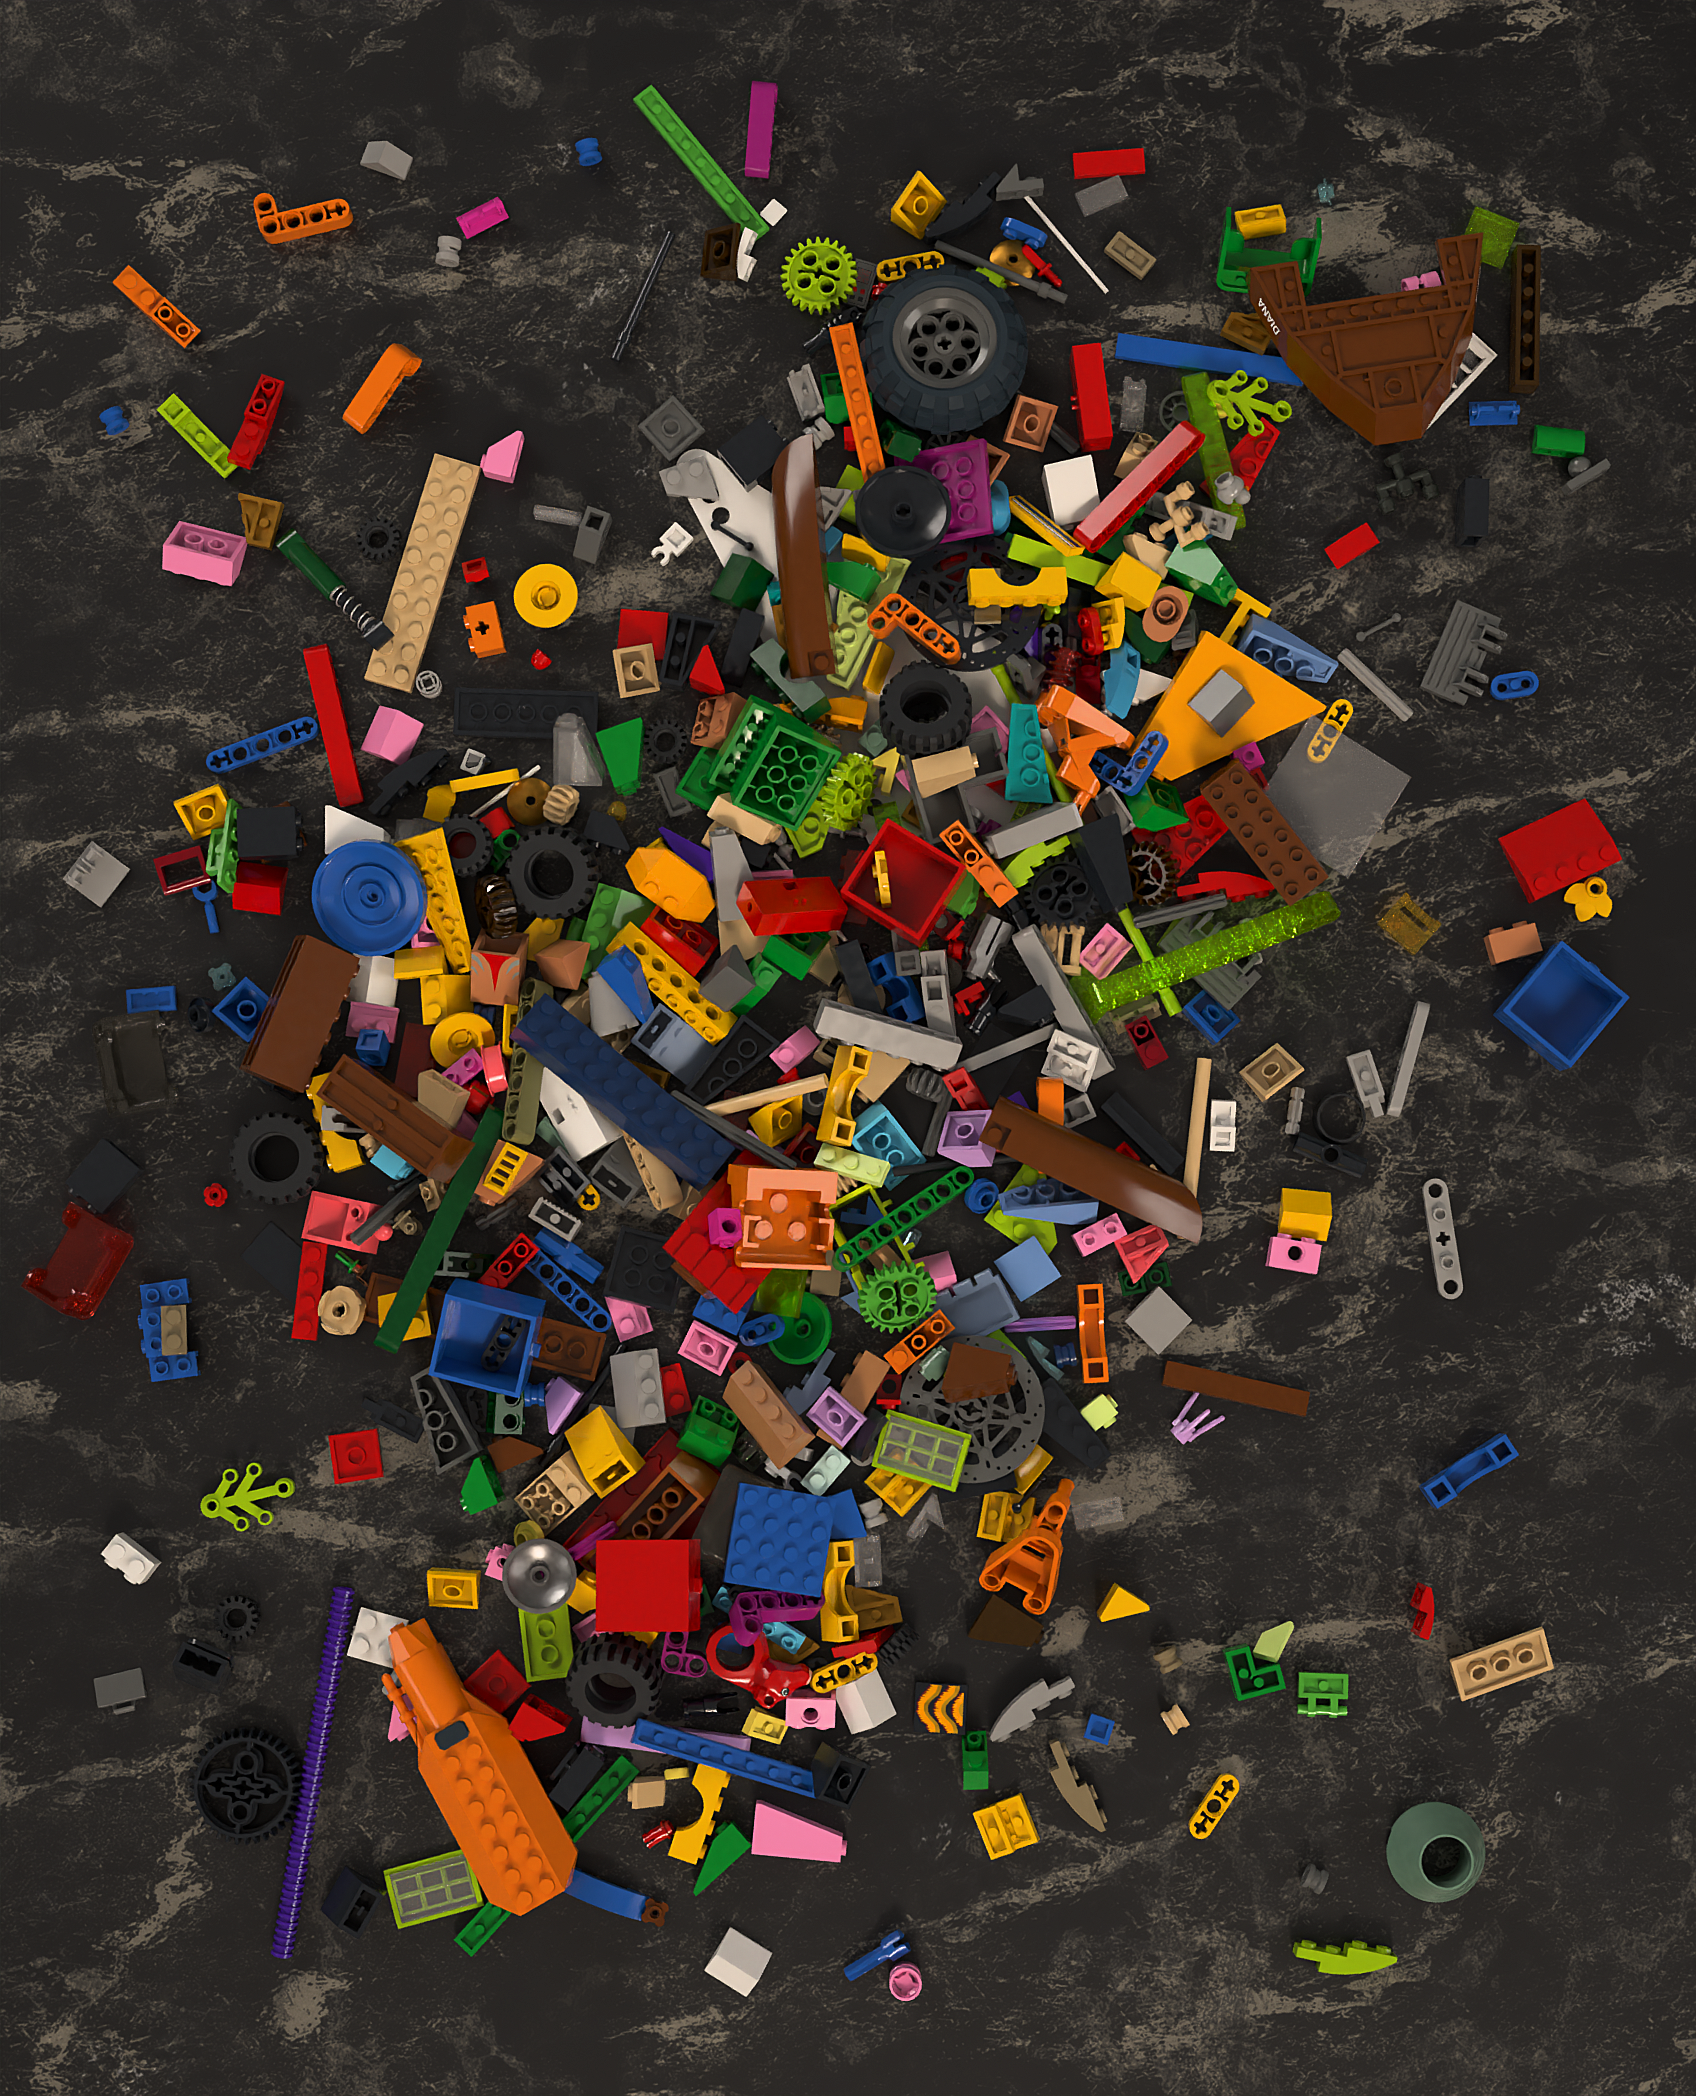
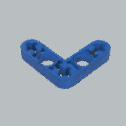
M1151 731L1146 735L1125 768L1099 751L1095 752L1088 765L1096 776L1124 794L1134 796L1141 790L1168 748L1169 741L1161 732ZM1155 740L1159 741L1157 746L1153 744ZM1147 758V765L1139 769L1138 764L1140 760ZM1096 760L1104 764L1102 769L1094 764ZM1113 768H1117V775L1109 779V772ZM1124 778L1132 782L1130 787L1122 782Z

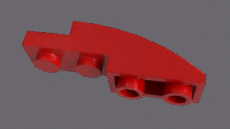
M264 374L261 375L244 412L245 419L227 456L228 463L251 470L257 454H261L270 433L283 393L284 381Z
M1218 871L1198 873L1196 875L1197 884L1177 887L1178 889L1174 891L1176 900L1182 899V902L1197 900L1196 896L1205 894L1206 897L1220 894V891H1223L1226 900L1231 899L1232 903L1245 901V896L1255 895V899L1270 896L1269 892H1272L1275 887L1271 882L1253 875Z
M522 1232L476 1283L505 1290L540 1248Z

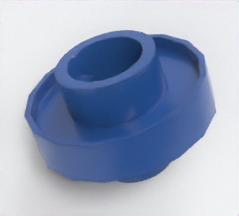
M977 1179L972 1182L965 1192V1205L975 1213H985L995 1205L999 1194L998 1187L990 1179Z

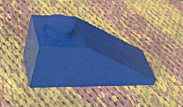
M623 945L605 956L596 970L639 1021L644 1024L653 1013L654 1006L641 963L635 954L626 945Z

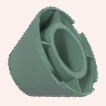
M1425 1802L1411 1807L1396 1820L1391 1828L1388 1844L1386 1845V1857L1394 1879L1407 1893L1427 1902H1447L1468 1892L1479 1879L1485 1863V1844L1477 1824L1463 1810L1442 1802ZM1440 1837L1457 1839L1460 1856L1454 1869L1442 1876L1424 1874L1421 1860L1426 1846L1431 1841Z

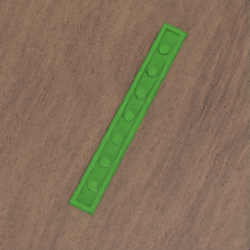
M652 84L633 98L637 107L733 223L741 224L742 234L746 227L758 234L757 240L769 231L768 225Z

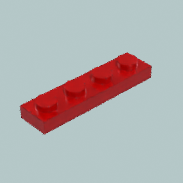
M303 1241L292 1338L317 1341L320 1316H318V1305L323 1294L328 1244Z

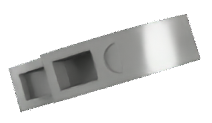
M946 949L921 951L923 975L921 977V985L928 1028L956 1036Z
M1070 1676L1048 1687L1042 1678L1023 1690L1008 1704L994 1723L989 1733L992 1742L995 1740L1002 1742L1012 1736L1010 1732L1018 1728L1020 1731L1031 1727L1033 1725L1032 1721L1036 1719L1032 1711L1033 1709L1042 1710L1051 1704L1050 1700L1057 1696L1059 1699L1070 1695L1072 1693L1071 1689L1075 1688Z

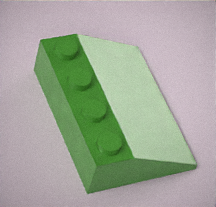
M601 883L598 884L581 942L591 944L581 976L582 981L589 976L592 977V972H596V968L604 957L609 955L605 949L617 933L630 921L639 929L657 904L650 899Z

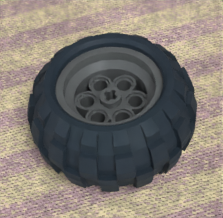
M940 264L939 268L924 270V267L913 270L906 273L905 277L896 283H890L878 295L877 301L865 317L860 340V358L865 380L874 395V399L883 410L890 412L899 419L898 422L912 429L920 428L937 435H948L949 432L963 430L966 432L982 426L983 422L1000 414L1008 406L1011 398L1022 383L1028 359L1027 331L1023 317L1014 306V301L1002 287L998 288L990 282L989 277L972 269L969 272L956 269V265ZM952 325L958 327V329L950 331L946 326ZM931 327L935 332L927 335L922 330ZM969 341L972 342L974 347L965 349L961 344ZM941 342H945L946 346H948L947 350H943ZM923 349L927 354L923 357H918L914 354V351ZM956 363H961L965 366V369L963 371H956L953 366ZM932 367H938L942 372L939 375H933L929 370Z

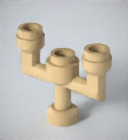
M1189 481L1177 485L1175 491L1163 497L1171 518L1161 525L1153 523L1149 526V531L1155 541L1161 542L1164 540L1165 533L1173 528L1181 548L1195 540H1202L1209 534V529L1203 521L1192 525L1188 532L1184 530V527L1194 519V514L1188 506L1176 508L1175 503L1180 500H1187L1195 493Z

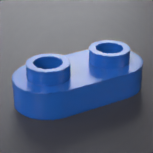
M1009 217L1004 218L1000 227L1005 237L1011 240L1019 239L1024 241L1032 249L1044 247L1048 238L1043 231Z
M1531 671L1503 674L1491 681L1489 690L1491 695L1497 700L1525 697L1537 690L1539 680ZM1521 681H1526L1529 685L1528 688H1523ZM1498 685H1503L1505 691L1500 692L1497 688Z
M766 1314L743 1324L739 1331V1339L745 1346L757 1347L782 1336L785 1330V1322L779 1315ZM755 1331L756 1337L753 1339V1333Z

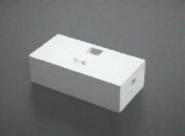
M544 1067L540 1101L575 1162L592 1156L623 1136L618 1125L548 1068Z

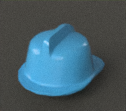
M994 480L990 486L994 533L988 535L1000 536L1006 531L1011 520L1009 493L1004 482Z

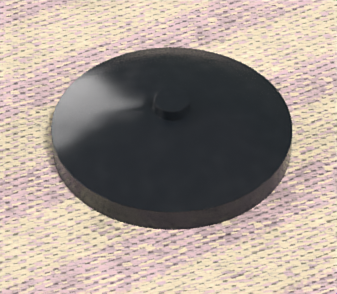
M913 466L889 467L870 477L859 491L855 504L856 525L864 541L880 554L897 559L919 557L933 550L945 537L951 521L950 498L942 483L929 472Z

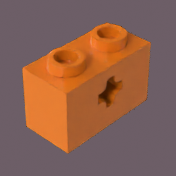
M494 601L466 607L467 615H463L466 629L471 630L472 638H468L471 652H475L478 658L505 653V643ZM481 626H486L487 628L486 634L482 635L480 632L482 631Z

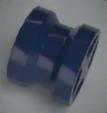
M476 1004L474 1013L484 1017L494 1029L496 1006L486 1008L481 1004Z
M1068 1342L1065 1346L1053 1345L1057 1369L1063 1368L1064 1365L1077 1366L1073 1342Z

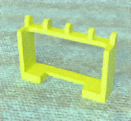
M866 1184L837 1199L836 1204L830 1205L829 1216L835 1219L834 1238L839 1247L848 1241L833 1214L834 1211L871 1193L883 1216L888 1215L885 1208L891 1206L893 1202L889 1199L882 1203L875 1190L879 1188L878 1186ZM900 1236L895 1238V1241L909 1266L912 1260L907 1251L914 1248L915 1245L911 1242L904 1246ZM843 1254L847 1263H850L849 1256ZM924 1262L917 1263L915 1265L916 1269L920 1266L924 1267ZM857 1264L851 1268L853 1273L851 1275L858 1289L862 1290L861 1282H868L860 1264Z

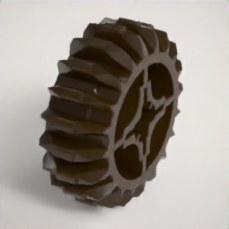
M1143 841L1140 844H1133L1132 848L1125 850L1134 898L1131 902L1139 901V904L1142 906L1147 904L1148 906H1154L1156 903H1164L1165 899L1173 896L1171 892L1178 889L1174 883L1179 882L1181 879L1175 875L1181 869L1175 868L1174 864L1178 860L1170 858L1173 851L1165 852L1166 845L1158 846L1156 841L1150 843L1149 841ZM1142 855L1151 857L1146 863L1138 861ZM1151 884L1159 886L1156 892L1147 891L1146 888L1151 886Z
M491 874L479 878L475 883L474 900L479 923L485 929L486 935L491 939H503L513 935L517 929L518 914L515 898L509 883L500 874Z

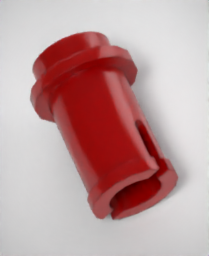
M662 1820L659 1826L642 1834V1838L645 1843L648 1842L647 1847L650 1849L666 1838L671 1839L672 1835L675 1834V1829L669 1820L665 1822Z

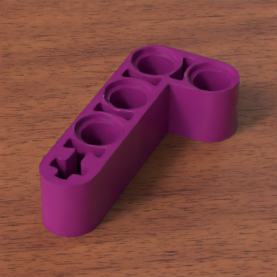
M752 81L745 161L746 177L769 179L774 113L778 93L777 83Z
M777 1590L740 1593L729 1609V1618L734 1637L740 1645L751 1646L760 1635L763 1623L814 1619L825 1603V1596L822 1592L820 1597Z
M666 1632L661 1657L662 1668L672 1674L689 1677L703 1676L707 1671L708 1661L703 1652L686 1648L689 1632H682L684 1637L679 1641H675L670 1637L671 1632ZM670 1654H674L679 1658V1662L675 1665H670L666 1662L665 1658ZM693 1659H700L704 1665L700 1669H694L690 1666V1662Z

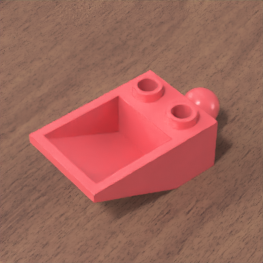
M312 1191L301 1238L376 1254L379 1240H388L393 1234V1228L388 1222L385 1223L364 1243L358 1246L352 1242L350 1235L383 1206Z

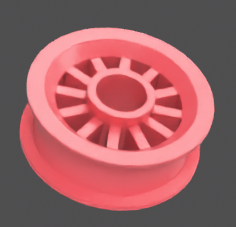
M499 1041V1045L487 1048L481 1045L484 1073L490 1094L494 1097L495 1093L508 1090L509 1063L506 1056L502 1053V1041Z

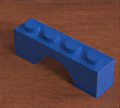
M1499 1433L1418 1487L1430 1505L1438 1509L1458 1496L1470 1483L1493 1470L1499 1469L1519 1454L1506 1434Z

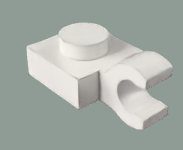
M766 1453L761 1458L767 1465L764 1469L775 1478L780 1475L782 1477V1484L787 1490H794L789 1484L790 1479L802 1480L797 1472L788 1469L786 1466L780 1470L777 1469Z

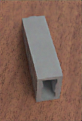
M1053 802V804L1042 807L981 835L983 839L982 846L992 858L1000 859L1083 826L1076 803Z
M717 827L714 831L709 832L717 917L720 922L744 919L736 901L743 882L755 880L733 829Z

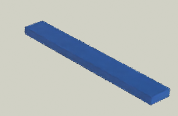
M1118 333L1115 359L1232 376L1238 370H1243L1249 379L1263 377L1269 382L1296 386L1303 385V382L1290 370L1282 357L1261 356L1256 353Z
M639 1717L637 1719L630 1740L633 1744L816 1798L814 1796L812 1770Z

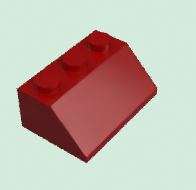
M656 905L639 928L693 978L704 966L720 940L698 923L675 919L658 905Z
M530 1693L522 1703L508 1729L512 1731L511 1735L522 1742L525 1739L533 1741L563 1733L573 1718Z

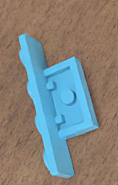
M722 1585L712 1604L729 1614L732 1602L727 1590L730 1588ZM787 1621L763 1623L762 1630L766 1638L792 1654L797 1653L806 1638L805 1634L787 1624Z

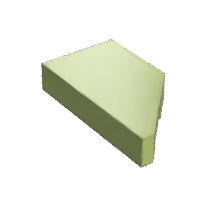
M1288 1621L1263 1632L1253 1650L1254 1657L1277 1663L1294 1629L1293 1622Z

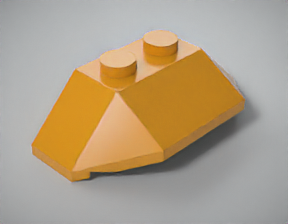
M638 847L625 865L636 890L675 919L703 923L716 905L707 878L668 848Z

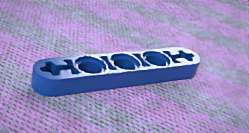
M302 717L215 750L207 756L206 765L216 774L228 772L314 739L319 734V725L311 717ZM305 723H309L310 726L314 725L311 728L310 734H307L305 731L299 732L300 738L298 739L297 734L292 729L296 726L298 731L305 728ZM285 730L290 731L292 735L291 740L288 743H281L279 734ZM261 739H267L269 742V748L264 752L258 751L256 747L257 742ZM241 747L245 748L247 751L246 757L243 760H236L234 757L235 750ZM227 752L233 761L232 764L228 760L221 762L220 768L215 765L212 766L216 757L221 760L228 758L225 754Z

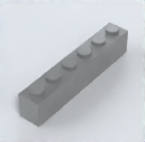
M825 998L821 1000L813 1023L815 1032L822 1038L831 1039L833 1037L840 1039L846 1045L854 1046V1044H858L871 1052H877V1050L886 1052L888 1056L895 1059L900 1057L907 1058L916 1065H923L925 1063L932 1065L933 1069L945 1072V1070L954 1071L963 1046L960 1038L957 1036Z

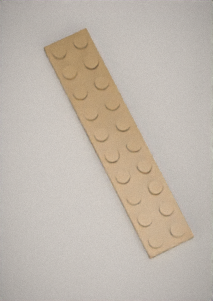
M439 454L434 455L382 620L395 636L378 652L373 649L365 680L412 693L479 479L480 466Z

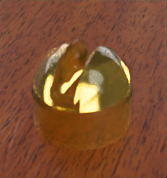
M620 801L611 803L608 807L607 815L615 817L617 821L625 820L627 814L625 804Z

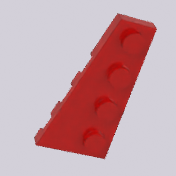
M1263 416L1260 421L1264 424V431L1258 436H1252L1248 432L1198 488L1227 514L1236 516L1242 505L1238 504L1234 499L1232 504H1225L1220 501L1216 494L1217 486L1215 485V480L1221 474L1231 472L1233 476H1239L1243 479L1244 486H1248V491H1250L1280 434V431Z

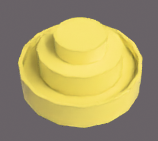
M524 1521L515 1527L514 1542L516 1547L528 1540L544 1539L542 1529L534 1521Z

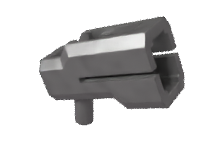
M981 912L964 948L966 959L961 970L966 972L965 977L976 982L979 978L985 980L986 977L992 983L996 982L999 984L1002 981L993 969L994 960L999 949L1007 946L1015 929L1014 926L1004 921L1000 922V919L988 913Z

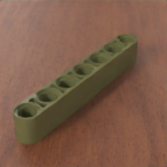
M531 977L523 982L516 1026L544 993L553 999L554 989L551 984ZM515 1041L502 1136L505 1140L527 1146L533 1141L535 1136L544 1065Z

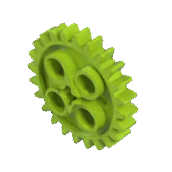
M817 237L816 242L813 244L808 238L807 246L805 247L799 242V251L791 249L793 257H785L788 265H782V270L785 274L781 275V280L785 282L782 284L783 290H788L786 296L788 299L793 298L792 304L794 306L800 303L801 311L808 307L810 314L815 309H818L819 314L822 315L823 308H827L828 312L832 313L831 306L835 305L836 308L840 309V301L848 303L846 294H854L851 287L857 286V282L853 278L858 277V273L856 270H853L857 267L856 262L851 261L853 259L851 253L846 254L847 249L845 245L839 248L837 240L830 245L828 237L824 243H821L820 238ZM809 259L816 260V263L812 266L805 265ZM833 263L839 264L836 270L828 269ZM804 281L811 283L807 288L799 287ZM826 286L834 287L829 293L822 292Z
M855 752L854 754L848 753L847 757L842 756V762L837 761L836 770L831 769L832 777H827L829 784L824 787V790L827 792L822 797L823 800H826L822 806V809L826 810L823 816L827 817L826 823H829L830 827L842 831H850L852 826L857 827L858 821H863V814H868L867 807L872 806L870 800L875 797V794L872 792L877 787L874 784L877 775H874L876 767H872L873 761L869 760V757Z

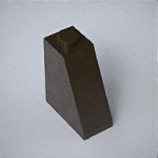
M992 1592L969 1629L967 1636L976 1640L1031 1647L1033 1643L1038 1644L1045 1632L1042 1630L1044 1625Z

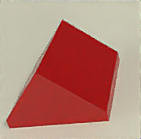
M705 645L689 676L691 688L711 697L722 696L725 694V689L709 646Z
M240 861L236 870V882L232 893L233 909L281 916L288 868Z

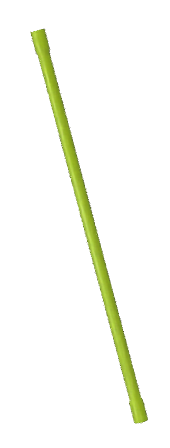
M1004 663L991 668L990 670L995 675L1010 706L1012 703L1023 704L1005 670ZM1042 741L1049 781L1060 802L1072 803L1073 799L1065 784L1055 777L1058 770ZM1127 906V909L1119 912L1118 915L1171 1017L1183 1011L1174 992L1170 989L1140 929L1134 927L1133 915Z

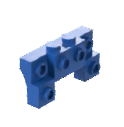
M189 1278L140 1285L143 1309H140L141 1315H138L139 1328L143 1329L144 1339H141V1349L143 1354L146 1353V1358H149L151 1382L201 1375V1371H198L196 1356H198V1351L187 1352V1355L162 1356L161 1306L192 1303V1299L189 1298L187 1285L190 1283Z

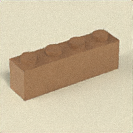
M865 1350L864 1354L858 1353L852 1364L855 1366L854 1371L851 1375L847 1373L840 1384L843 1387L840 1394L861 1413L865 1412L891 1367L889 1363ZM816 1424L817 1436L840 1450L843 1449L840 1444Z

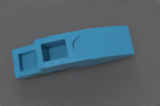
M1123 635L1119 648L1110 649L1111 668L1104 672L1106 708L1121 719L1127 716L1131 707L1140 674V652L1132 647V642L1125 635Z

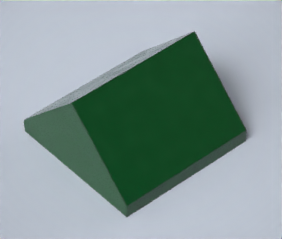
M732 553L710 596L739 611L745 608L755 612L767 591L766 585H770L774 574L753 558Z

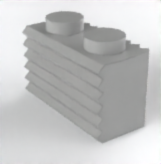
M545 1197L538 1199L528 1216L569 1242L574 1240L583 1225V1220H579L578 1217L571 1215L564 1209L562 1210L561 1207H558V1205L550 1202Z

